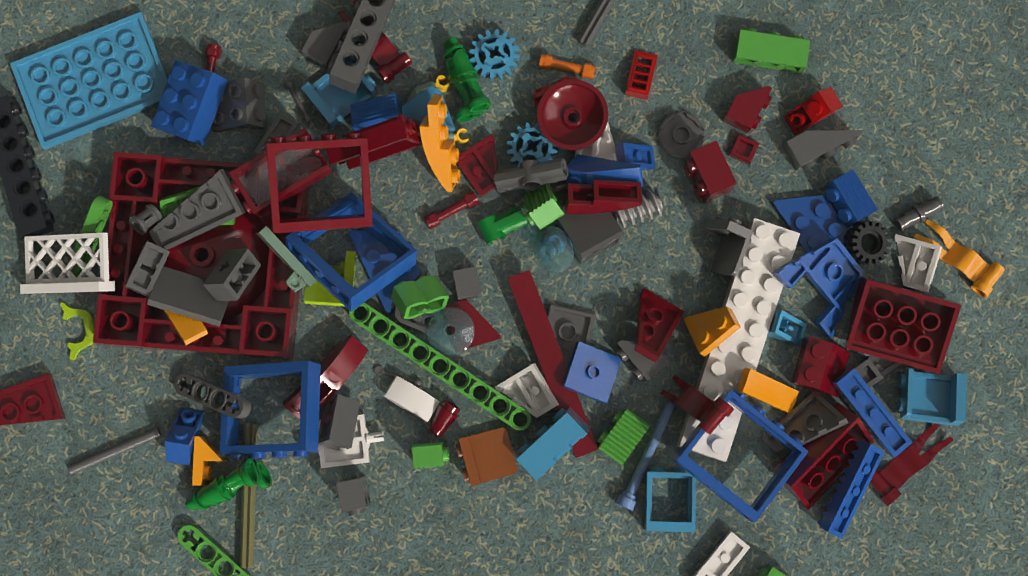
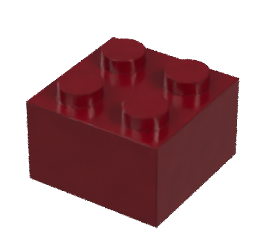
M717 140L691 151L684 161L686 164L683 165L685 174L688 178L692 177L695 183L693 187L694 193L698 200L702 199L703 203L729 193L737 184Z

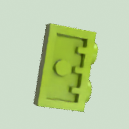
M346 251L345 261L341 260L340 266H330L354 288L356 252ZM315 281L310 287L305 286L304 304L345 307L320 282Z

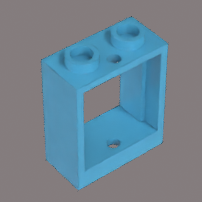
M651 467V471H645L644 530L695 532L696 478L682 467H675V472H665V467ZM652 478L687 479L686 521L652 520Z

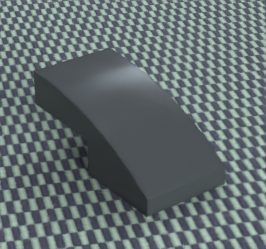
M869 356L854 368L866 384L871 387L883 379V376L901 365V363Z

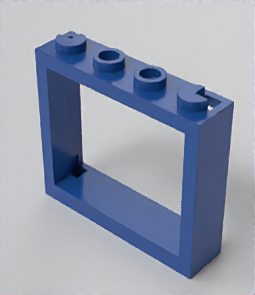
M351 192L316 217L363 214V201ZM372 210L373 227L365 228L399 258L360 287L354 289L307 245L328 230L292 232L286 236V248L350 312L416 265L417 250L412 246V243L407 242L396 228L389 226L379 213Z
M311 361L224 366L223 388L239 395L241 379L301 375L299 443L238 446L239 418H233L222 413L220 454L230 455L229 459L244 460V455H250L251 459H265L266 454H272V458H287V454L293 453V457L303 458L307 457V453H318L321 364ZM222 394V404H223V402H224V395ZM237 403L232 404V407L240 410V406Z
M736 389L733 391L724 390L720 398L741 411L791 451L751 506L687 456L705 433L699 426L695 428L672 460L748 521L756 523L808 451L802 447L803 443L799 438L794 435L790 437L784 432L785 427L776 420L770 421L764 416L766 412L755 404L751 406L745 401L746 396L743 393H739Z

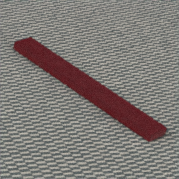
M530 270L507 278L546 382L559 404L556 407L557 411L561 408L566 411L571 407L589 426L577 393L562 387L567 366ZM589 429L588 434L583 439L581 438L573 445L572 450L575 458L598 450L591 429Z

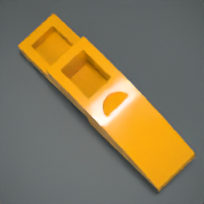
M433 94L427 104L428 116L424 117L419 126L421 140L427 160L435 176L447 192H452L456 183L460 181V170L456 167V162L459 159V149L455 148V139H448V126H445L444 123L447 115V105L443 104V95Z

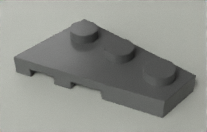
M814 391L779 423L785 427L784 432L790 437L792 435L796 436L805 445L849 422L820 394ZM768 433L761 438L778 457L790 452Z

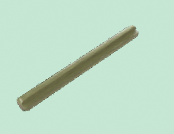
M245 423L243 425V445H257L258 425L256 423ZM244 455L242 462L249 459L250 455ZM256 485L252 487L242 486L239 566L244 569L254 566Z

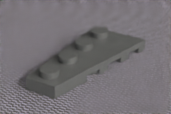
M221 169L197 189L195 193L182 202L179 207L151 229L149 233L157 246L168 250L244 214L245 210L224 170Z

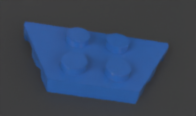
M825 195L775 200L771 203L789 230L800 233L798 243L805 253L830 238H838L842 244L848 240L844 239L845 235L850 234L847 231L848 229L839 219L838 214Z
M370 231L348 232L370 279L399 258ZM414 265L377 292L387 314L391 313L396 306L391 299L394 286L401 281H416L421 275L417 265Z

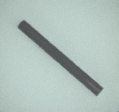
M158 427L71 464L68 466V471L73 475L162 436Z

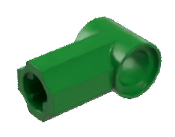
M516 206L497 216H488L479 221L477 225L486 244L490 245L493 244L492 241L498 238L501 240L506 237V234L528 225V222L520 206Z

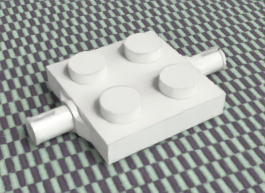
M365 414L358 415L352 448L346 449L341 447L340 450H334L318 445L321 468L369 463L370 443L384 441V437L375 438V436H383L384 432L369 433L366 427Z

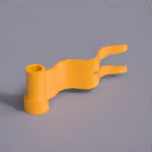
M926 219L924 223L942 238L944 245L949 249L947 252L942 248L939 259L963 272L973 282L971 289L981 297L987 298L993 290L992 286L1005 271L1004 267L996 262H992L989 265L975 251L955 242L943 227ZM917 233L913 236L916 240L940 246L934 240Z

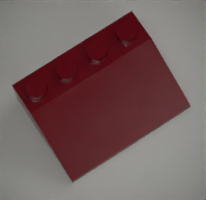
M862 276L854 299L845 348L940 374L962 305L952 300Z

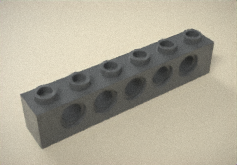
M362 0L361 2H356L353 10L355 17L353 21H348L345 27L344 34H346V38L344 41H339L335 52L338 56L335 61L331 60L327 69V74L330 75L329 84L356 94L395 0ZM377 2L379 5L373 6L370 3ZM367 21L370 22L371 25L366 26L363 25L361 22ZM354 41H360V42H362L363 44H362V45H355L353 42H354ZM349 60L354 62L355 64L349 66L346 65L344 62Z

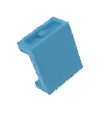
M349 60L344 62L346 65L349 66L355 64L354 62ZM327 73L312 85L307 82L301 89L333 129L351 115L350 104L372 99L377 95L374 89L376 84L369 75L363 76L356 94L329 84L330 75Z
M909 367L905 369L898 377V388H901V397L897 401V411L900 412V419L958 426L966 422L967 374L956 373L953 376L914 372V369Z

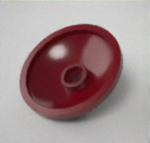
M569 79L554 84L544 93L538 104L537 121L543 136L554 146L564 150H581L594 144L604 133L608 122V107L601 92L592 84L582 80ZM570 115L577 116L575 122L569 121L568 118Z

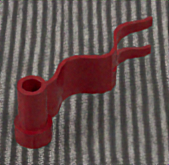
M342 10L338 12L340 17L346 23H348V21H353V19L349 15L344 13ZM363 21L366 26L371 25L370 22ZM382 32L372 57L380 66L376 69L379 75L389 84L395 79L394 76L412 64V61L405 52L399 54L387 36Z
M676 375L672 379L680 386L684 394L677 397L665 390H662L660 393L675 405L677 404L693 418L700 421L701 423L698 426L709 435H711L725 416L729 417L734 411V408L722 398L718 397L713 401Z
M934 423L911 446L896 456L880 472L876 469L870 484L881 495L880 499L886 506L893 503L902 494L898 489L911 476L929 464L938 452L953 441V438L950 436L928 449L922 455L919 454L925 442L937 430L940 424Z

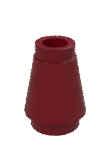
M444 399L442 404L439 403L429 431L441 437L460 416L458 413L461 409Z

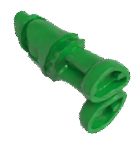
M451 37L443 44L445 50L443 57L446 59L445 66L451 85H455L463 101V107L455 114L457 122L460 123L481 116L483 114L482 111L491 108V102L476 81L480 77L476 74L478 72L473 67L463 45H459L457 37Z
M249 458L243 461L226 477L224 475L215 477L208 485L197 490L192 495V498L185 502V505L189 510H206L210 505L217 506L223 502L230 501L235 497V492L243 485L249 487L257 485L261 489H266L272 485L270 472L261 461H253Z

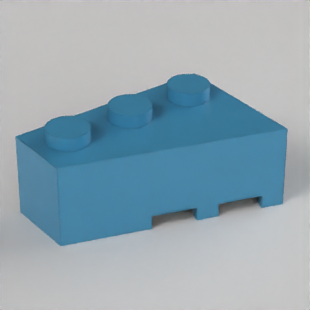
M571 407L566 411L561 408L552 417L554 422L549 427L543 425L535 433L537 438L531 444L527 441L518 449L520 455L516 460L536 481L557 460L569 452L578 440L583 439L589 432L590 427Z

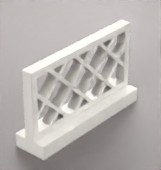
M108 233L24 237L26 284H20V294L115 291V281H109ZM95 238H99V249L97 252L90 247ZM75 239L81 244L77 253L70 247ZM56 240L62 246L57 254L50 248ZM33 241H37L42 246L37 255L34 252ZM85 251L92 257L87 265L80 259ZM65 252L72 257L67 266L61 260ZM46 253L52 258L48 266L41 260ZM96 262L100 266V277H96L91 271ZM76 263L82 269L78 277L71 272ZM56 264L63 270L58 278L51 272ZM38 265L43 273L38 279H35L34 269Z

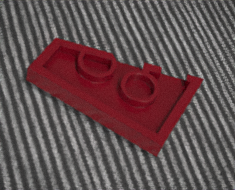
M643 287L639 298L634 351L656 363L685 311Z

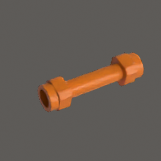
M541 54L539 68L549 71L551 68L582 74V78L593 79L596 65L586 62L584 65L553 59V55Z

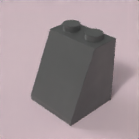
M565 201L561 203L564 215L555 221L580 264L622 241L625 234L610 212L566 214Z

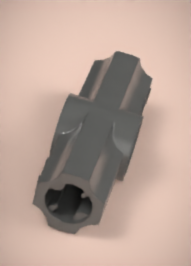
M564 158L544 162L526 160L520 164V167L496 171L494 183L497 191L500 193L517 189L534 191L542 188V184L566 180L568 168Z

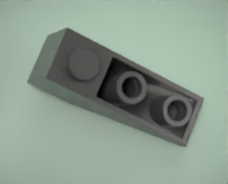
M807 130L788 140L782 147L794 168L798 170L803 167L805 171L817 164L815 160L822 156L826 160L837 154V148L844 146L847 149L858 142L856 138L862 134V131Z

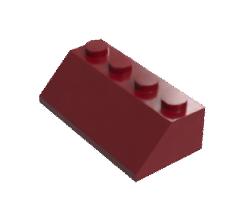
M840 403L834 408L849 423L803 445L802 447L808 453L783 485L808 510L845 473L843 468L850 467L847 460L854 459L855 456L851 452L852 450L859 449L856 442L866 441L871 444L875 442L861 419ZM787 456L772 470L773 474H775Z

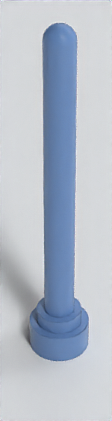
M672 402L665 404L627 490L623 491L622 495L619 494L615 502L628 510L633 511L637 503L635 502V493L674 410L675 405Z

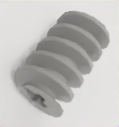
M655 188L654 194L651 190H646L645 197L642 194L641 206L612 213L617 223L626 228L627 220L634 226L635 218L638 217L641 223H643L644 215L646 214L650 220H653V212L662 217L663 206L659 192Z

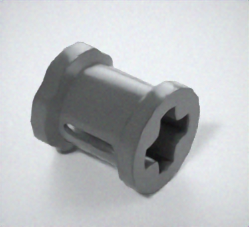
M147 204L145 210L137 216L132 215L129 218L133 229L141 235L146 234L149 227L163 220L159 210L152 204Z

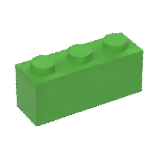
M754 28L740 29L736 39L733 63L802 73L807 67L810 40H805L804 37L799 35L786 37L781 36L778 32L761 33Z

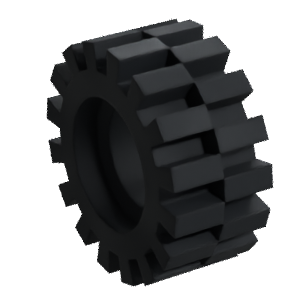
M863 221L853 224V227L847 230L850 234L845 235L844 239H848V243L843 244L844 247L849 248L847 251L857 263L876 264L879 263V260L886 258L884 254H889L890 250L886 248L892 245V242H887L891 235L885 234L888 229L882 227L883 224L876 223V221ZM866 233L870 234L874 241L873 248L869 252L864 251L861 245L862 237Z

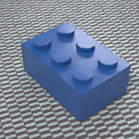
M175 60L151 127L204 146L228 80L213 72Z

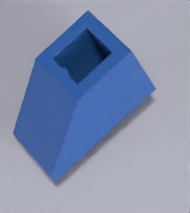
M186 408L179 409L165 440L166 462L191 465L194 455V436H200L204 411Z

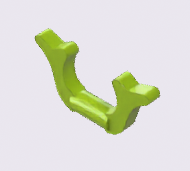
M61 302L60 306L64 311L62 316L64 320H68L73 316H80L84 323L86 334L84 340L80 343L67 344L71 350L69 359L75 360L81 350L93 344V316L87 310L73 309L66 303Z

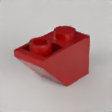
M829 87L818 91L783 117L795 136L828 118L841 109L843 105L833 89Z

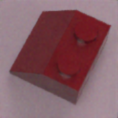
M811 336L804 338L791 384L837 398L839 393L833 387L832 382L845 372L850 352L834 343Z

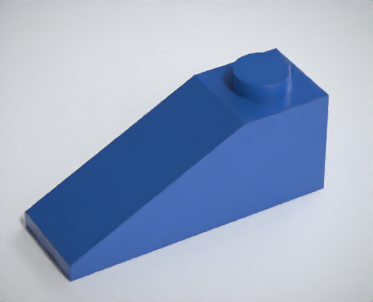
M577 154L567 165L568 176L566 185L568 183L592 185L593 179L641 182V188L643 186L642 165Z

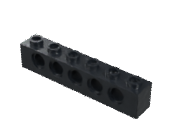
M5 95L0 97V174L19 237L40 236L54 231L52 224L55 223V218L51 210L47 209L48 195L45 189L41 188L39 180L42 179V175L32 159L35 158V152L26 139V136H29V132L25 123L21 122L20 119L22 108L18 101ZM10 119L9 125L3 128L4 122ZM16 140L15 148L10 150V144ZM23 162V168L17 172V165ZM29 184V191L23 194L24 186ZM36 206L35 214L30 216V209Z

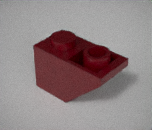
M766 86L736 95L723 122L747 134L751 128L756 130L762 119L759 116L761 109H766L772 99V96L769 95L772 87Z

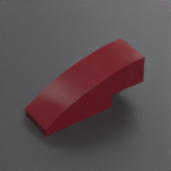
M593 179L592 185L568 183L565 192L566 214L606 213L642 205L641 182Z

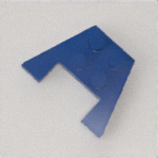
M830 238L776 269L773 273L785 288L790 289L805 273L829 303V306L814 323L826 337L832 338L836 332L834 327L838 319L841 320L845 313L843 308L848 298H852L864 271L838 238Z

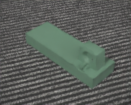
M267 226L257 233L292 271L285 283L293 292H297L304 286L310 287L317 281Z

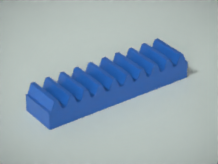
M850 367L832 382L833 387L844 397V401L856 412L862 423L867 426V430L879 441V445L885 449V452L890 457L895 458L913 443L855 368Z
M866 441L856 442L859 449L852 450L851 453L855 457L854 459L847 460L850 464L849 468H843L846 475L839 477L842 484L835 485L834 488L838 492L837 494L830 495L833 502L826 503L829 510L822 511L821 514L824 516V520L817 521L821 529L841 539L884 454L883 450Z

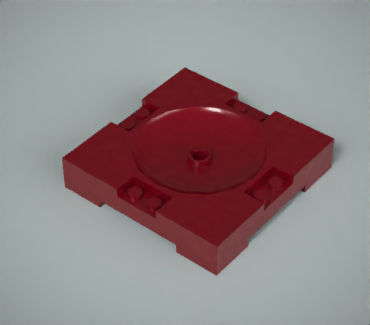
M114 152L109 200L113 202L110 211L108 229L109 281H115V291H102L101 295H98L93 343L116 347L293 359L300 290L293 292L286 285L285 281L292 271L257 235L265 226L272 231L271 210L261 215L260 218L254 213L249 214L242 203L245 201L242 193H236L245 213L235 218L234 225H219L168 249L170 253L163 265L167 268L207 279L228 249L248 248L261 266L239 299L228 302L220 327L202 322L208 334L185 345L163 309L147 305L149 296L146 297L124 287L145 242L148 241L155 244L149 231L157 225L155 223L147 229L146 234L141 235L133 229L129 218L132 215L137 216L145 210L147 204L154 205L161 213L160 200L162 198L202 186L221 169L224 170L227 178L231 177L230 172L245 163L165 158L162 155ZM276 164L278 193L292 186L293 183L284 168ZM286 164L296 182L308 176L302 165ZM266 165L246 177L261 204L270 199L268 166ZM309 187L279 204L280 220L307 217ZM292 232L273 234L286 246V236ZM208 251V258L201 262L200 254Z

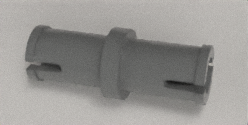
M935 196L920 206L916 204L912 207V210L894 218V221L899 230L903 231L917 222L922 223L926 221L927 217L943 210V202L938 196Z

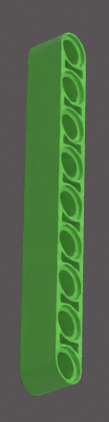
M362 303L351 312L349 311L350 318L356 324L512 428L525 430L529 427L531 416L524 408L366 303ZM359 308H366L367 316L362 320L356 319V311ZM379 321L387 323V329L383 333L375 331V325ZM398 334L406 335L407 342L405 345H395V337ZM418 347H424L427 350V355L422 360H418L414 356V352ZM438 360H444L447 363V368L442 373H437L434 370V364ZM458 373H463L467 377V382L463 386H456L454 384V377ZM482 386L486 388L487 395L484 399L478 400L474 397L473 392L476 387ZM504 400L507 403L506 411L503 413L495 412L493 409L494 402ZM517 413H523L527 417V423L522 427L516 426L513 422V418Z

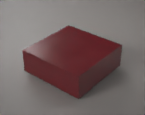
M738 133L728 156L750 165L760 143Z

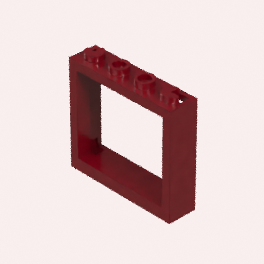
M353 132L346 133V137L336 138V134H321V139H311V135H298L296 140H286V136L271 137V141L266 142L273 233L373 227L368 141L365 136H361V133ZM359 146L363 214L280 220L275 151Z

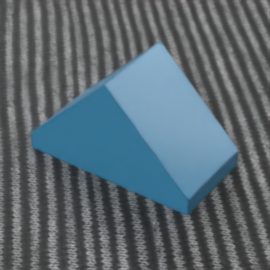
M777 309L775 310L767 336L800 346L807 324L785 311Z

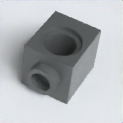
M471 264L457 266V270L453 271L458 300L482 297L476 266L471 267Z

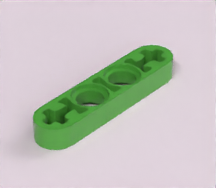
M102 195L96 197L90 207L80 234L103 232L113 205L111 200ZM95 238L90 245L94 251L97 248L99 238ZM78 241L74 249L75 253H77V251L81 247V244ZM85 251L80 259L87 265L92 257ZM76 263L71 272L78 277L82 269Z
M190 524L183 526L179 530L177 536L179 543L215 576H234L237 570L240 572L237 576H252L244 568H241L239 563L199 527ZM185 530L188 532L193 530L195 532L193 537L197 541H200L201 537L204 539L197 546L196 550L193 548L196 545L193 540L185 541ZM205 545H210L214 549V555L210 559L202 556L201 550ZM223 561H228L232 565V571L228 575L222 574L219 570V565Z

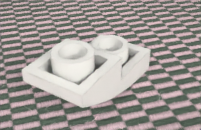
M399 376L394 377L383 395L400 408L406 409L424 422L429 421L440 402Z

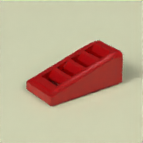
M635 50L625 95L644 100L648 99L658 55ZM638 57L652 60L651 64L638 62ZM636 66L650 70L649 72L636 70ZM634 74L648 77L647 81L634 78ZM632 83L646 85L645 89L632 86Z

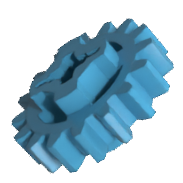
M498 29L495 30L494 34L486 30L485 37L478 34L479 42L472 41L474 49L469 50V55L473 57L470 61L472 65H476L474 68L477 72L482 71L481 78L484 79L487 75H490V81H493L494 77L498 76L501 81L503 80L504 73L511 76L510 68L517 69V64L514 61H519L520 55L515 54L519 51V46H513L515 39L510 38L508 40L507 32H504L501 36ZM505 46L508 48L510 52V57H508V54L504 53ZM498 52V56L490 57V53ZM479 53L485 57L484 64L479 59ZM502 66L499 69H493L494 67Z
M526 123L525 129L518 126V134H510L513 141H507V146L512 148L507 151L508 156H513L510 163H518L517 167H520V164L526 159L544 162L554 160L551 156H557V150L552 149L556 146L543 136L538 123H535L534 128H531L529 123ZM530 134L539 135V137L530 136ZM519 140H521L523 147L517 152L516 147ZM528 145L536 146V152L532 150L527 151ZM547 145L548 152L544 157L541 151Z

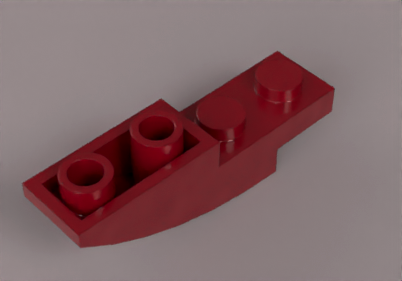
M352 334L319 363L321 364L319 409L346 382L368 352V348ZM301 385L283 401V406L299 420Z

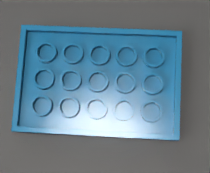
M142 12L10 63L40 145L44 150L159 105L168 81V75Z

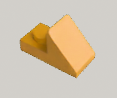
M194 436L192 486L207 485V480H211L212 468L208 466V461H227L203 436Z

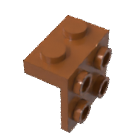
M501 427L459 439L460 444L456 445L459 459L464 458L466 468H462L465 483L470 482L471 487L517 473L518 469L506 428Z

